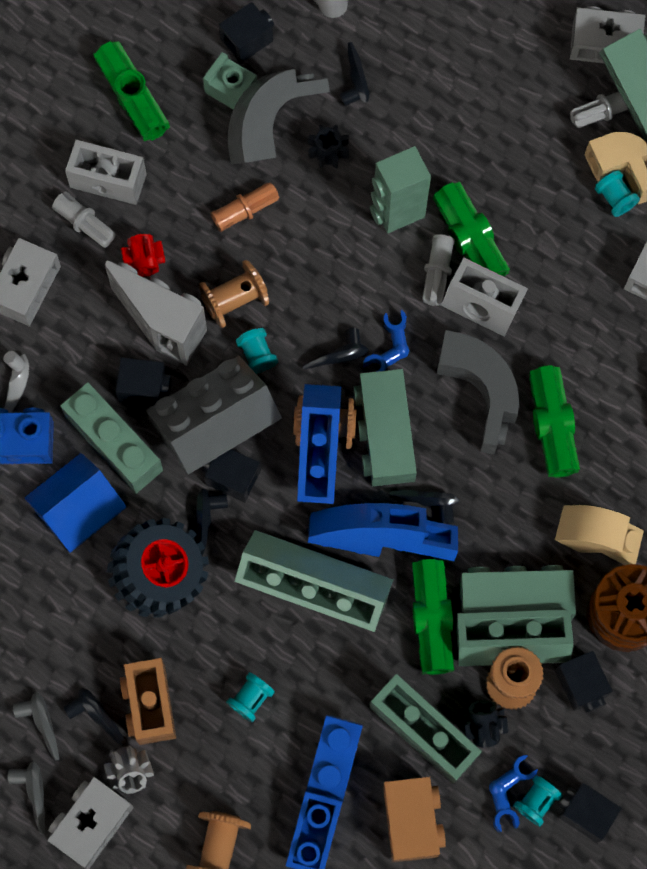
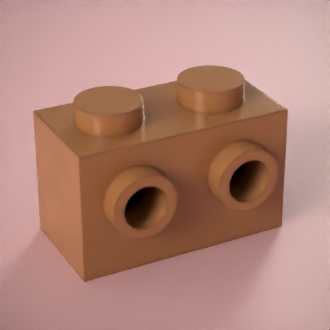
M162 658L124 664L126 676L120 677L123 700H130L131 713L126 714L129 737L135 736L139 745L177 739L166 669Z
M430 777L384 782L383 791L392 863L438 857L440 855L439 848L446 847L443 824L436 825L434 809H441L438 785L431 786Z

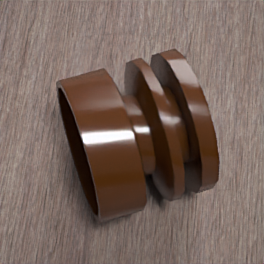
M627 564L614 568L602 578L588 600L586 616L590 630L600 643L612 650L632 652L647 646V566ZM632 599L637 600L639 603L637 607L629 611L626 608L628 602L632 601Z

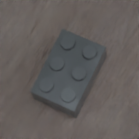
M239 355L222 362L218 368L205 376L190 381L186 387L173 395L161 398L154 406L146 410L161 440L188 475L282 419L267 385Z

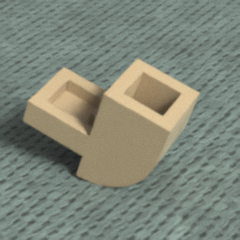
M614 132L589 141L585 157L597 183L610 173L620 170L632 194L636 193L640 197V201L637 204L647 202V142L641 137L627 132Z
M568 505L563 506L555 540L577 552L602 553L627 565L636 564L644 531L630 524V517L624 514L595 506Z

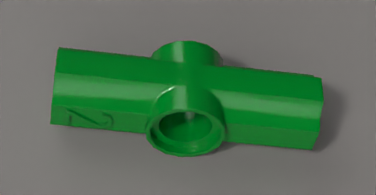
M110 41L100 46L99 50L93 54V57L116 94L119 106L127 112L143 141H153L163 136L164 132L170 128V124L147 88L144 76L136 70L119 41ZM129 88L139 89L134 94L124 93Z
M452 182L443 186L434 194L433 200L449 226V235L455 239L454 246L458 253L462 256L465 255L468 260L503 277L509 274L510 268L494 242V234L489 221L483 213L476 211L460 182Z
M553 365L539 367L529 373L531 393L535 405L533 409L537 439L542 442L548 477H566L578 473L580 470L573 436L575 435L574 413L571 404L567 403L560 367Z
M425 559L413 562L412 574L415 602H413V622L415 635H418L421 673L439 675L453 672L454 665L450 633L453 632L451 601L447 599L444 560Z

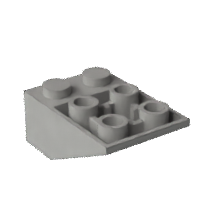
M107 260L105 268L111 289L154 349L187 366L207 331L204 307L201 306V302L190 294L182 293L180 296L170 291L169 286L159 279L150 278L148 280L137 275L138 272L126 263L119 262L117 265Z

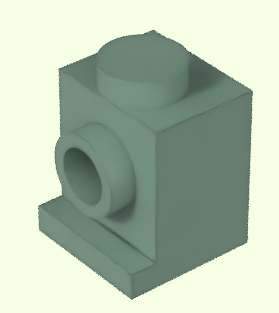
M223 52L203 77L205 93L233 110L244 91L257 81V75L230 60L228 55ZM233 79L236 83H229V81Z

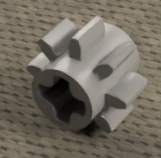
M131 746L122 747L112 752V763L104 764L111 789L116 790L119 788L127 794L139 792L146 787V777L154 776L146 750L138 752Z

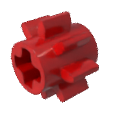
M150 234L132 236L127 240L128 247L121 248L123 263L133 267L138 272L137 275L141 277L156 274L159 272V264L166 262L162 241L154 242V238Z

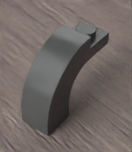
M295 69L271 73L250 85L237 101L229 122L228 149L231 164L276 158L273 123L277 112L287 101L293 98L330 92L328 78L315 80L314 73L296 76Z
M445 330L437 374L468 381L481 392L487 407V418L480 452L494 455L497 445H504L508 424L502 423V421L515 424L518 416L519 394L515 378L506 361L488 344L470 335Z

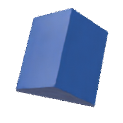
M82 453L25 497V500L69 553L127 508L103 473Z

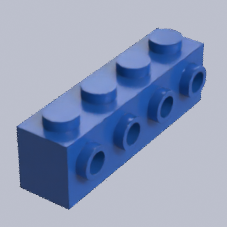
M0 408V464H53L54 421L50 412H45V410L40 408H26L23 410V413H9L8 410Z

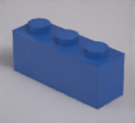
M304 385L297 502L334 504L341 386Z

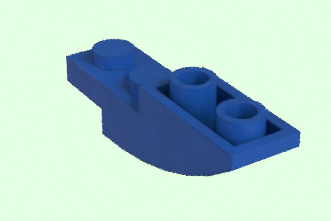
M388 503L351 504L312 512L309 517L307 543L379 557L382 548L387 547L398 551L455 561L458 553V526L426 520V508Z
M326 715L286 867L293 869H325L363 724Z

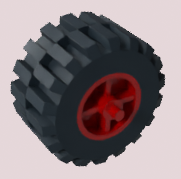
M161 518L157 522L154 519L147 520L142 525H137L117 542L118 545L112 549L109 557L113 558V560L107 564V572L113 573V577L108 582L110 588L117 587L119 592L114 596L118 601L124 598L128 602L125 608L130 612L138 608L139 616L147 617L153 614L154 618L163 617L167 613L170 615L194 600L195 596L201 593L204 588L201 583L206 581L208 577V572L203 570L209 564L208 556L202 557L201 551L205 549L202 541L196 544L193 540L197 534L192 529L188 532L183 531L185 524L177 521L170 525V519Z

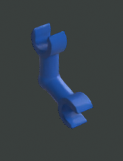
M401 310V323L398 325L390 324L387 313L384 315V327L391 334L393 348L382 355L372 354L364 359L363 367L371 363H378L381 366L378 371H386L387 367L408 356L410 350L404 332L406 314L403 310Z
M528 755L518 757L513 762L512 768L489 784V790L492 794L496 810L493 825L499 833L502 831L500 824L502 815H509L512 818L515 829L519 826V817L516 812L511 810L506 791L518 782L530 780L537 774L538 769L532 771L529 775H524L519 771V763L525 760Z

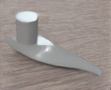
M8 351L3 358L4 362L12 368L4 408L9 413L14 410L22 397L29 378V363L26 355L19 356L14 351Z

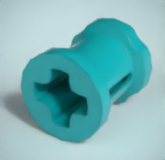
M620 170L605 176L595 187V191L598 194H603L613 208L611 213L614 217H619L628 212L640 201L638 194H632L622 180L623 174Z
M264 328L252 329L236 339L237 346L242 348L249 363L248 366L256 374L271 369L278 363L277 356L271 354L265 337L267 333Z
M249 672L246 676V683L234 698L229 697L226 703L235 712L252 723L256 719L255 712L267 697L273 696L275 691L258 676Z
M536 775L532 780L534 785L522 801H516L513 806L522 816L536 826L541 827L544 823L543 816L555 800L560 801L563 795L548 781Z

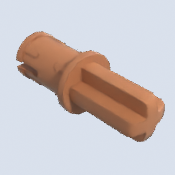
M266 183L244 196L241 194L236 195V200L212 211L210 214L218 230L223 232L239 221L246 218L252 219V214L278 201L279 194L273 184Z

